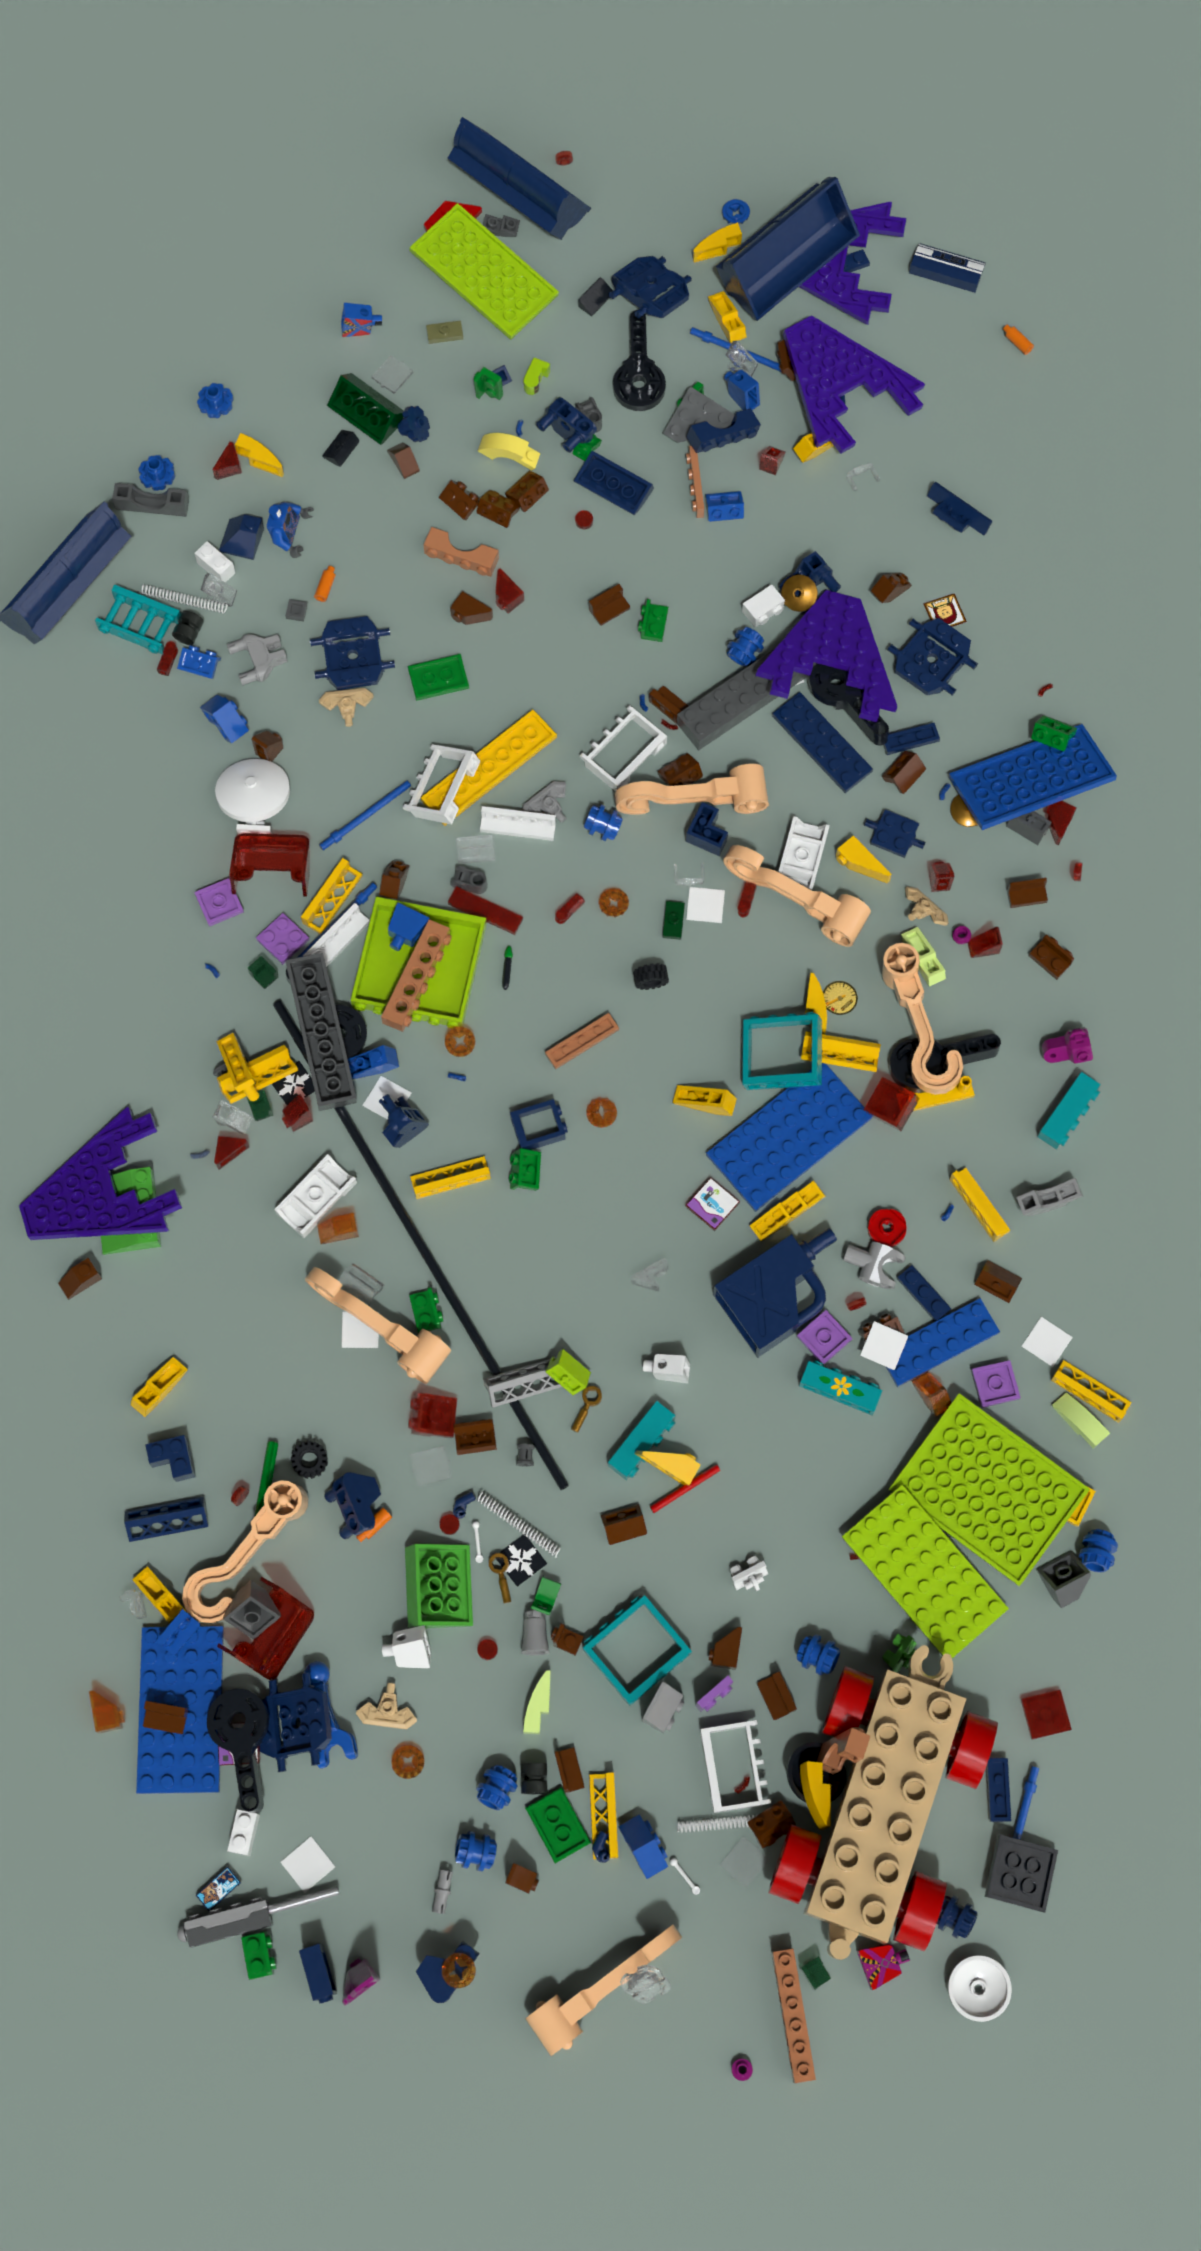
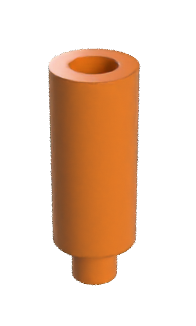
M1007 324L1003 328L1006 332L1005 336L1025 355L1032 351L1034 345L1015 326L1011 328Z
M328 566L327 570L323 571L314 595L316 600L326 602L336 576L334 574V567Z
M383 1507L374 1515V1528L356 1536L360 1542L365 1538L369 1540L392 1519V1516Z

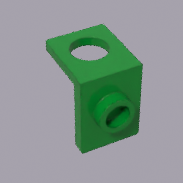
M543 1576L531 1609L550 1615L561 1583Z

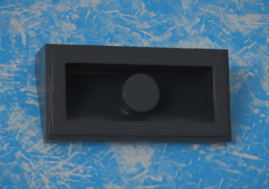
M600 277L579 298L578 307L592 317L610 298L609 293L613 290Z
M341 430L322 457L341 467L358 445V437L354 432Z

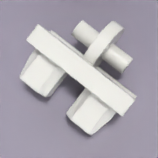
M265 821L237 824L236 830L241 845H249L250 838L257 837V845L267 846L269 838H272L271 827L265 826Z
M753 1556L747 1560L748 1569L743 1571L740 1565L730 1569L736 1591L743 1587L746 1590L753 1587L757 1592L760 1590L758 1584L764 1581V1576L768 1575L765 1562H761L756 1556Z

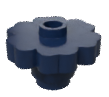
M419 406L405 408L403 411L404 418L398 423L399 433L402 436L409 437L413 442L427 440L430 425L428 418L424 416V411Z

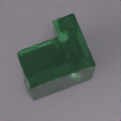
M262 956L247 968L250 976L263 989H266L279 978L277 971Z
M265 1090L258 1091L260 1096L255 1101H250L247 1097L255 1121L274 1116Z
M819 1956L800 1968L813 1990L818 1989V1987L830 1980V1976L822 1965L823 1962Z

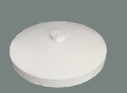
M247 759L231 765L220 775L216 783L215 794L220 809L227 816L242 822H258L266 820L282 810L290 796V785L286 773L277 764L264 759Z

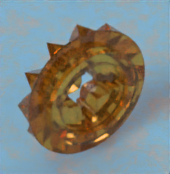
M615 888L606 890L599 899L601 912L605 913L607 917L613 916L614 918L623 915L629 906L627 895L622 890ZM610 899L613 900L614 902H615V901H619V902L617 903V907H615V906H610V904H611Z
M462 1026L454 1027L445 1037L446 1049L456 1057L467 1056L475 1047V1037L468 1028ZM466 1035L464 1043L467 1047L459 1045L455 1049L457 1042L453 1037L461 1038Z
M599 1097L596 1100H592L587 1107V1118L596 1127H608L616 1120L617 1109L615 1104L608 1098ZM600 1106H602L604 1111H607L604 1113V1119H602L599 1113H596L599 1111Z
M406 1745L395 1751L392 1757V1768L399 1777L411 1779L421 1773L424 1767V1756L418 1748ZM415 1755L412 1760L413 1766H415V1768L407 1766L402 1770L405 1762L403 1761L401 1756L409 1759L410 1757Z
M463 1953L450 1955L442 1966L443 1979L453 1988L468 1986L476 1974L473 1960ZM455 1961L460 1967H468L462 1972L463 1980H461L458 1974L450 1975L455 1970Z

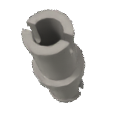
M440 1869L438 1885L434 1890L436 1895L432 1912L445 1914L448 1895L451 1894L449 1889L452 1871Z

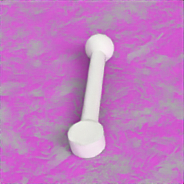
M474 1521L472 1527L475 1532L477 1551L475 1560L477 1563H482L483 1556L480 1551L478 1532L480 1524L478 1521Z
M671 1858L670 1865L675 1866L692 1888V1893L695 1895L699 1894L700 1888L695 1886L678 1865V1860Z

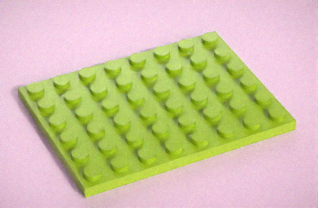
M960 1393L889 1488L893 1493L903 1485L939 1528L1019 1587L1090 1490Z

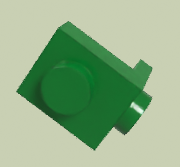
M593 435V439L589 443H579L574 448L573 455L586 461L591 451L596 450L602 440Z

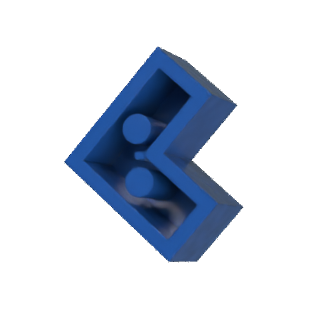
M216 695L200 707L208 721L216 725L224 739L230 743L235 742L249 731L246 727L247 721L242 715L239 716L236 711L238 709L236 704L232 700L229 701L226 697L223 698Z
M639 1814L618 1826L646 1879L668 1867L665 1861L668 1856L662 1846L658 1847L661 1842L655 1832L651 1834L653 1829L648 1820L643 1821Z

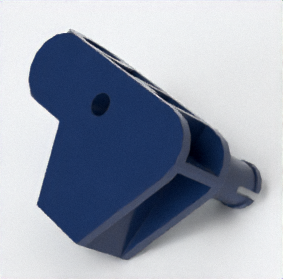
M558 397L547 407L546 414L536 422V426L544 432L546 428L552 425L553 430L565 440L568 439L562 444L568 453H571L579 443H589L597 432L595 424L562 397Z
M815 551L802 559L795 573L784 579L779 585V589L782 591L784 583L795 575H805L811 578L816 586L824 582L830 591L837 592L841 585L832 576L833 570ZM797 590L795 592V595L797 597H800L801 591Z
M389 1094L382 1097L384 1100H379V1103L388 1112L387 1121L389 1125L382 1133L393 1147H402L428 1127L429 1123L422 1117L419 1110L412 1108L404 1096L397 1099L399 1102H394Z
M347 1472L334 1481L332 1488L325 1492L324 1497L326 1501L332 1503V1501L337 1500L346 1525L339 1530V1534L343 1539H349L353 1534L360 1535L374 1528L375 1518L370 1505L381 1495L374 1477Z
M462 1941L450 1959L426 1955L415 1972L431 1999L436 2003H444L450 1999L480 1953ZM451 1971L456 1973L454 1977L450 1976Z

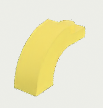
M504 433L484 435L478 448V452L492 460L497 457L509 458L531 471L536 468L540 456L539 452L528 446L529 442Z

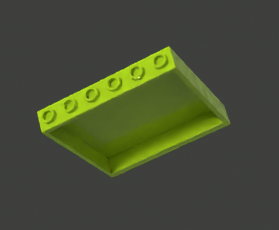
M376 897L350 1000L352 1007L358 1011L370 1010L375 1014L382 1015L418 943L417 941L413 947L403 944L399 951L389 946L393 938L388 934V927L396 905L399 902L429 917L430 920L449 927L450 935L452 936L449 945H445L443 949L444 955L441 962L437 961L435 966L436 972L433 978H429L427 982L428 988L426 993L420 996V1005L417 1011L414 1010L411 1015L412 1021H427L434 1026L442 1024L447 1025L450 1029H463L487 926L486 918ZM431 942L429 945L436 946L438 943ZM423 958L421 961L426 963L429 962L430 959ZM415 974L413 977L415 979H419L422 977V975ZM408 990L405 992V994L412 995L414 993L413 990ZM401 1006L397 1010L402 1012L405 1011L407 1008Z

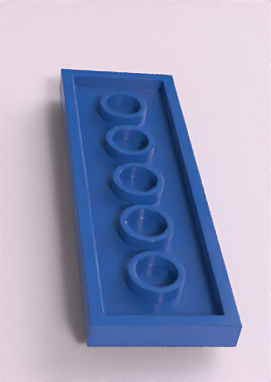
M981 1298L909 1335L895 1370L888 1367L886 1369L896 1386L899 1387L999 1334L1000 1331Z

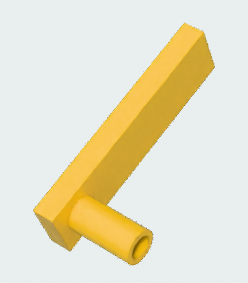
M231 1033L216 1042L235 1089L238 1093L243 1090L250 1101H255L260 1095L253 1085L255 1082L235 1034Z
M963 1076L956 1087L945 1094L934 1095L927 1092L913 1093L908 1091L896 1094L895 1097L900 1114L973 1098L975 1094L971 1078Z

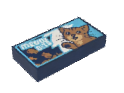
M226 1867L196 1897L208 1911H211L238 1887L241 1881L229 1867Z

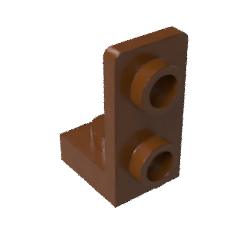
M561 1623L560 1627L556 1626L554 1628L551 1640H553L554 1647L576 1656L584 1636L566 1629L565 1624Z

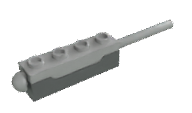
M334 1887L273 1905H269L268 1900H262V1897L250 1900L249 1905L242 1906V1903L230 1905V1910L222 1912L221 1908L209 1911L210 1915L201 1917V1914L189 1916V1921L184 1922L185 1926H181L178 1929L177 1936L182 1942H187L188 1939L189 1947L193 1948L273 1926L271 1914L339 1895L338 1887Z

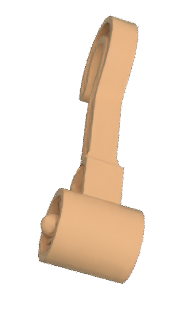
M743 764L734 767L729 772L730 777L714 778L707 783L666 786L652 781H640L624 785L614 793L617 810L629 815L648 813L650 811L648 800L659 804L709 802L713 805L734 804V810L741 814L763 811L769 806L764 769L759 764Z
M733 845L729 848L723 862L727 869L735 876L750 884L770 888L803 906L810 916L824 923L821 931L831 941L845 947H851L854 944L871 913L869 906L863 901L848 894H841L836 900L822 891H811L775 870L760 867L764 857L758 852L740 845Z
M896 943L890 946L884 954L882 977L885 984L895 990L899 1005L907 1009L919 1041L911 1063L912 1079L924 1092L934 1095L945 1094L953 1090L960 1082L963 1072L962 1057L956 1050L949 1051L946 1056L947 1071L942 1075H933L926 1069V1064L931 1057L934 1047V1037L922 1004L924 989L918 975L919 954L910 944Z
M313 1267L306 1276L305 1281L317 1293L381 1335L389 1346L402 1354L397 1363L407 1372L408 1377L427 1384L450 1354L451 1349L442 1341L440 1336L434 1335L425 1329H421L417 1336H415L400 1324L390 1322L364 1302L342 1290L341 1287L343 1285L325 1271Z
M281 1480L269 1486L264 1495L265 1505L251 1521L252 1530L227 1562L218 1567L197 1571L188 1578L183 1588L182 1600L186 1611L191 1617L206 1623H216L223 1620V1616L233 1598L224 1597L215 1606L208 1607L201 1599L203 1587L210 1583L233 1579L241 1572L266 1540L275 1539L289 1520L298 1519L305 1513L309 1499L306 1491L300 1485Z
M674 1924L593 1986L583 1989L565 2004L558 1994L547 2002L539 2001L536 2004V2011L525 2019L550 2056L562 2048L568 2050L572 2047V2040L583 2032L577 2021L593 2010L601 1999L682 1938Z

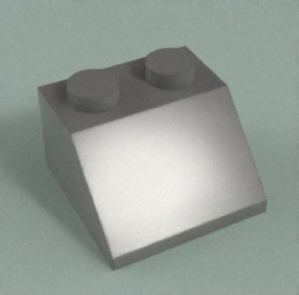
M662 1681L643 1716L642 1722L663 1734L665 1730L670 1731L675 1721L672 1719L675 1711L679 1713L685 1703L682 1701L684 1695Z

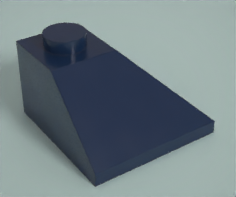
M244 514L229 519L219 552L254 560L264 531L262 518Z

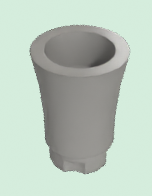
M536 1610L525 1612L522 1654L545 1655L549 1653L544 1613Z

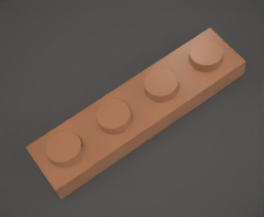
M689 446V453H686V463L690 464L688 479L692 480V485H690V495L694 496L692 511H696L697 518H704L698 454L692 446Z
M607 1013L546 1051L545 1055L556 1070L619 1031V1027L611 1015Z

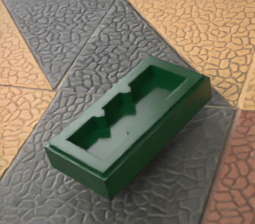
M666 901L663 938L681 940L685 903Z

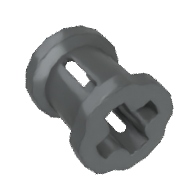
M518 1444L519 1456L516 1465L522 1467L534 1466L532 1450L535 1449V1445Z

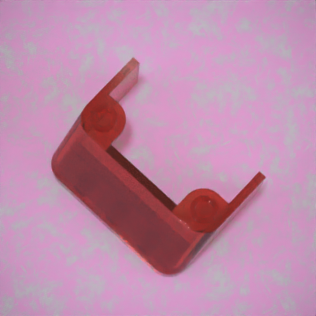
M255 833L237 835L234 840L229 872L232 894H236L238 881L250 880L254 875V870L291 872V879L294 882L302 883L303 897H307L310 876V843L308 837L304 835Z
M261 1577L260 1581L272 1589L269 1595L281 1613V1617L257 1636L251 1644L241 1641L236 1644L232 1651L218 1643L217 1647L264 1678L273 1680L279 1675L314 1619V1612L280 1586Z

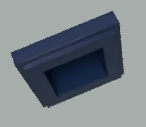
M505 365L492 371L502 378V386L512 382Z

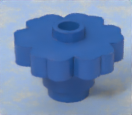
M212 383L209 387H203L198 393V407L201 413H207L209 418H219L221 414L227 415L232 410L233 395L230 389L224 388L222 384Z
M160 455L150 456L148 461L141 462L138 468L141 483L144 484L145 488L152 487L154 491L164 490L166 485H171L175 479L173 463L168 458L162 459Z

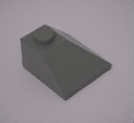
M1072 1551L1037 1569L1049 1594L1060 1608L1078 1600L1091 1577L1090 1571Z
M251 1580L236 1593L223 1616V1620L254 1640L281 1617V1613L267 1590Z

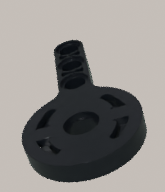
M633 311L630 315L631 356L623 362V365L614 375L613 393L616 400L623 407L633 411H646L657 406L663 399L666 390V380L661 369L655 365V361L647 356L646 314L637 318L635 311ZM642 381L646 385L642 388H637L633 383Z
M816 663L809 676V687L812 695L823 704L836 706V710H845L875 745L882 746L886 744L889 726L880 715L877 722L859 718L860 709L857 708L861 706L863 690L846 685L848 671ZM837 679L843 683L841 685H833L830 682Z
M286 969V978L288 983L290 984L288 971ZM335 1005L340 1028L346 1032L343 1042L348 1060L357 1056L364 1048L367 1040V1028L364 1019L356 1010L345 1005Z
M988 1034L946 1045H941L935 1041L931 1057L926 1064V1069L933 1075L944 1074L947 1071L946 1056L951 1050H956L961 1054L963 1065L994 1058L999 1052L1001 1040L995 1034ZM918 1038L905 1040L897 1045L891 1054L889 1063L891 1077L904 1090L913 1093H925L915 1084L911 1074V1062L919 1045Z
M232 1689L219 1695L210 1706L207 1714V1729L211 1739L219 1747L233 1754L242 1808L250 1813H259L264 1807L256 1749L262 1743L267 1733L269 1712L264 1701L258 1695L245 1689ZM242 1713L245 1715L246 1722L243 1727L236 1729L232 1725V1719L236 1714ZM245 1757H249V1765L243 1767L242 1760ZM249 1777H252V1786L246 1788L245 1781ZM255 1798L256 1805L250 1809L248 1806L249 1800Z

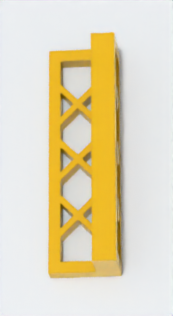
M342 858L302 914V923L321 934L363 876L362 873L350 867L349 861ZM348 872L356 876L353 881L345 883L344 877ZM344 887L345 893L343 896L334 897V891L337 888ZM334 902L333 910L324 912V905ZM323 917L324 923L320 928L312 924L315 918Z
M805 1031L801 1059L812 1061V1054L806 1053H812V1032ZM822 1034V1063L876 1072L881 1044Z
M285 1045L247 1063L253 1080L256 1082L254 1087L257 1091L298 1071L297 1066L290 1059ZM287 1064L290 1066L289 1068H287V1069H285V1070L280 1069L281 1067H283V1066H285V1065H287ZM229 1072L217 1077L220 1091L230 1104L246 1097L243 1090L233 1096L229 1094L237 1091ZM267 1074H273L269 1078H263Z
M485 1156L410 1176L416 1199L489 1180L491 1176ZM482 1162L484 1168L471 1170L474 1164ZM461 1168L466 1171V1173L453 1176L456 1169ZM442 1173L448 1176L447 1178L434 1181L437 1174ZM425 1179L429 1183L417 1186L416 1180Z
M967 1168L960 1172H953L949 1180L992 1241L995 1242L1009 1233V1227Z
M1063 1360L1051 1379L1052 1382L1118 1423L1123 1419L1132 1403ZM1066 1367L1071 1370L1073 1378L1062 1373V1369ZM1077 1380H1087L1089 1382L1090 1389L1078 1383ZM1103 1390L1106 1393L1107 1399L1105 1400L1094 1391ZM1118 1400L1125 1404V1406L1121 1410L1111 1402Z
M614 1772L589 1775L592 1841L594 1844L596 1834L598 1835L599 1833L596 1830V1824L603 1819L608 1824L606 1834L609 1833V1841L606 1840V1843L609 1845L610 1859L618 1858ZM594 1779H606V1788L601 1794L594 1788ZM606 1791H607V1799L603 1796V1794H604ZM594 1792H596L599 1795L596 1799L594 1797ZM600 1797L607 1803V1809L602 1815L595 1809V1803ZM607 1812L608 1820L605 1817H603ZM595 1813H597V1814L600 1816V1817L597 1819V1821H596Z

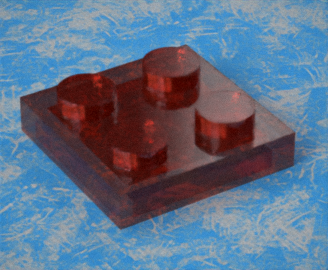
M1061 1689L1021 1699L1031 1740L1072 1730Z

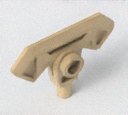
M366 688L325 692L319 699V703L329 711L338 705L342 718L345 719V726L351 727L353 726L352 718L355 715L356 703L365 707L373 699L374 695Z
M906 887L907 899L917 902L908 915L910 921L931 915L935 924L944 926L949 924L947 914L918 888Z
M387 1683L386 1693H383L377 1709L368 1702L356 1711V1715L363 1724L407 1730L417 1722V1719L408 1707L398 1711L397 1696L394 1694L395 1684Z

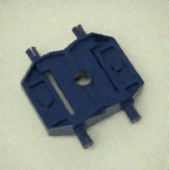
M654 256L638 257L612 275V283L615 290L609 293V297L615 299L618 295H622L640 308L635 311L637 318L644 314L664 318L689 300L687 284L692 281V278L689 275L683 278L678 273L668 270L664 265L666 259L663 256L659 259ZM672 285L675 286V287H673L671 290H669L668 292H666L669 287H671ZM662 292H666L661 297L656 299V297L660 295Z
M368 616L328 621L322 637L310 639L311 647L317 645L324 647L327 669L323 671H314L315 679L327 678L337 690L377 685L383 676V672H385L384 669L395 668L394 660L383 662L380 656L378 639L381 636H390L389 628L376 629V626ZM364 636H368V637H369V638H367V639H357V640L346 641V642L340 641L339 643H333V642H332V641H335V640L350 639V638H357V637H364ZM351 653L358 655L354 660L348 658Z
M913 618L909 625L918 630L916 635L903 650H899L893 644L887 650L896 656L895 673L926 695L938 694L945 690L953 696L957 689L948 683L954 674L965 664L973 670L978 665L969 656L971 640L940 618L925 624H921ZM928 636H931L958 656L955 657L949 651L936 644L935 641L929 639ZM935 657L937 662L930 663L927 658Z
M310 1673L302 1674V1689L283 1693L278 1692L277 1680L268 1681L270 1693L263 1701L269 1712V1727L259 1747L261 1753L276 1758L278 1772L286 1771L285 1759L302 1753H310L311 1766L320 1765L318 1752L325 1750L332 1739L327 1693L311 1685ZM277 1706H280L279 1717H280V1719H281V1725H282L281 1737H282V1739H283V1744H284V1746H282V1747H281V1739H280V1730H279V1720H278ZM298 1717L301 1721L299 1728L296 1727V1719Z

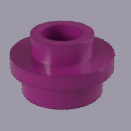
M959 926L953 931V940L958 944H966L971 939V931L965 926ZM964 934L965 937L960 938L959 935Z
M738 2059L733 2063L732 2074L737 2080L745 2081L751 2077L753 2067L748 2060ZM742 2065L746 2067L744 2074H740L738 2068Z

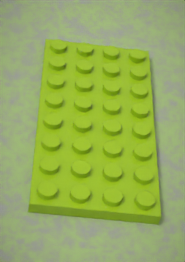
M458 203L410 246L412 254L510 340L559 295L558 290Z
M903 1485L897 1488L842 1536V1539L942 1656L947 1653L952 1658L955 1657L1009 1609Z

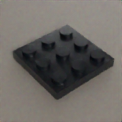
M998 1834L984 1897L1045 1913L1058 1850Z

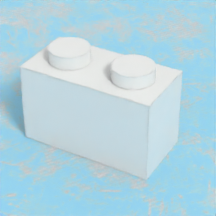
M205 542L194 553L197 564L222 585L235 574L233 563L209 542Z
M770 585L744 602L742 613L754 627L764 625L773 615L777 616L784 610L785 600L775 587Z
M237 1809L228 1852L251 1856L260 1817L259 1814Z

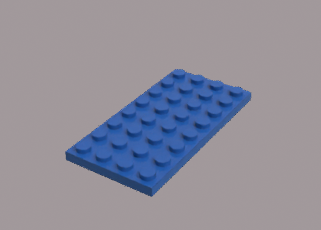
M1083 724L1075 726L1077 728L1076 734L1068 741L1065 751L1035 741L949 773V779L981 830L1116 780V773Z
M822 1063V1085L787 1088L706 1152V1156L756 1212L868 1123L873 1116L827 1064Z
M142 1627L136 1793H220L219 1746L211 1739L208 1733L207 1714L214 1700L222 1694L224 1627H199L176 1656H173L156 1642L167 1627ZM145 1701L188 1709L184 1733L177 1734L143 1727L146 1713L144 1709Z

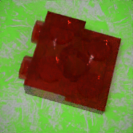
M426 1393L416 1394L415 1398L413 1397L410 1402V1408L413 1409V1417L409 1419L408 1428L412 1429L411 1434L453 1438L457 1398Z

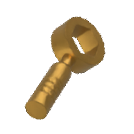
M589 1386L583 1391L582 1398L585 1406L581 1409L571 1429L574 1432H579L588 1414L589 1407L597 1406L601 1402L602 1393L595 1386ZM589 1391L597 1392L599 1397L596 1401L587 1400L586 1395Z
M496 1553L490 1557L489 1567L494 1573L499 1574L503 1603L506 1604L511 1602L507 1580L504 1577V1572L509 1567V1561L504 1554ZM497 1557L503 1558L505 1562L501 1570L494 1569L492 1564Z

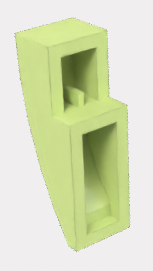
M916 927L901 934L903 942L910 944L918 952L920 959L919 972L930 987L945 980V969L936 958V952L920 929Z
M1065 1393L1051 1405L1076 1434H1080L1093 1449L1110 1434L1085 1407L1068 1393Z
M548 1670L539 1680L530 1698L524 1720V1734H540L541 1714H549L551 1672Z

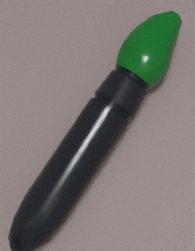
M508 946L504 953L505 961L502 979L504 990L508 989L513 957L511 946Z

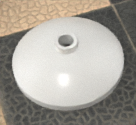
M971 1956L959 1962L953 1969L949 1977L948 1993L954 2008L962 2016L973 2021L984 2022L995 2019L1005 2011L1011 1999L1012 1987L1008 1973L1000 1963L986 1956ZM977 1984H979L982 1988L979 1993L975 1992L974 1987Z

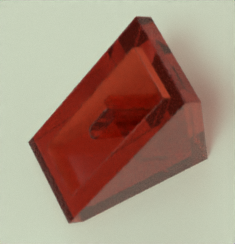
M231 441L212 469L214 478L217 480L242 473L234 444Z
M769 446L761 454L759 470L776 475L786 451Z
M997 926L971 938L968 942L971 958L999 954L1003 945L1000 930Z
M218 1136L214 1160L218 1170L249 1148L246 1139Z

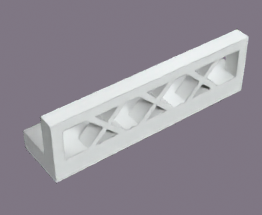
M482 806L480 832L554 841L556 815Z
M354 903L303 957L323 953L327 968L369 925L370 920L360 912L359 906Z

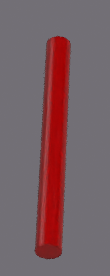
M715 1464L695 1477L690 1485L681 1486L650 1506L653 1513L659 1511L718 1473L720 1468Z

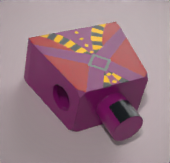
M892 1945L857 1951L870 1990H875L902 1974L899 1965L910 1961L906 1949L894 1952Z

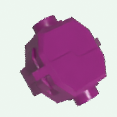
M1086 1027L1067 1030L1064 1036L1048 1039L1042 1044L1044 1059L1049 1063L1070 1060L1076 1064L1093 1059Z

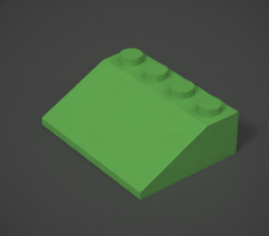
M151 1167L130 1169L112 1175L118 1196L135 1190L140 1204L156 1197L154 1173ZM160 1232L101 1236L103 1255L161 1247Z
M413 1544L405 1547L408 1628L424 1625L425 1629L473 1626L470 1545Z

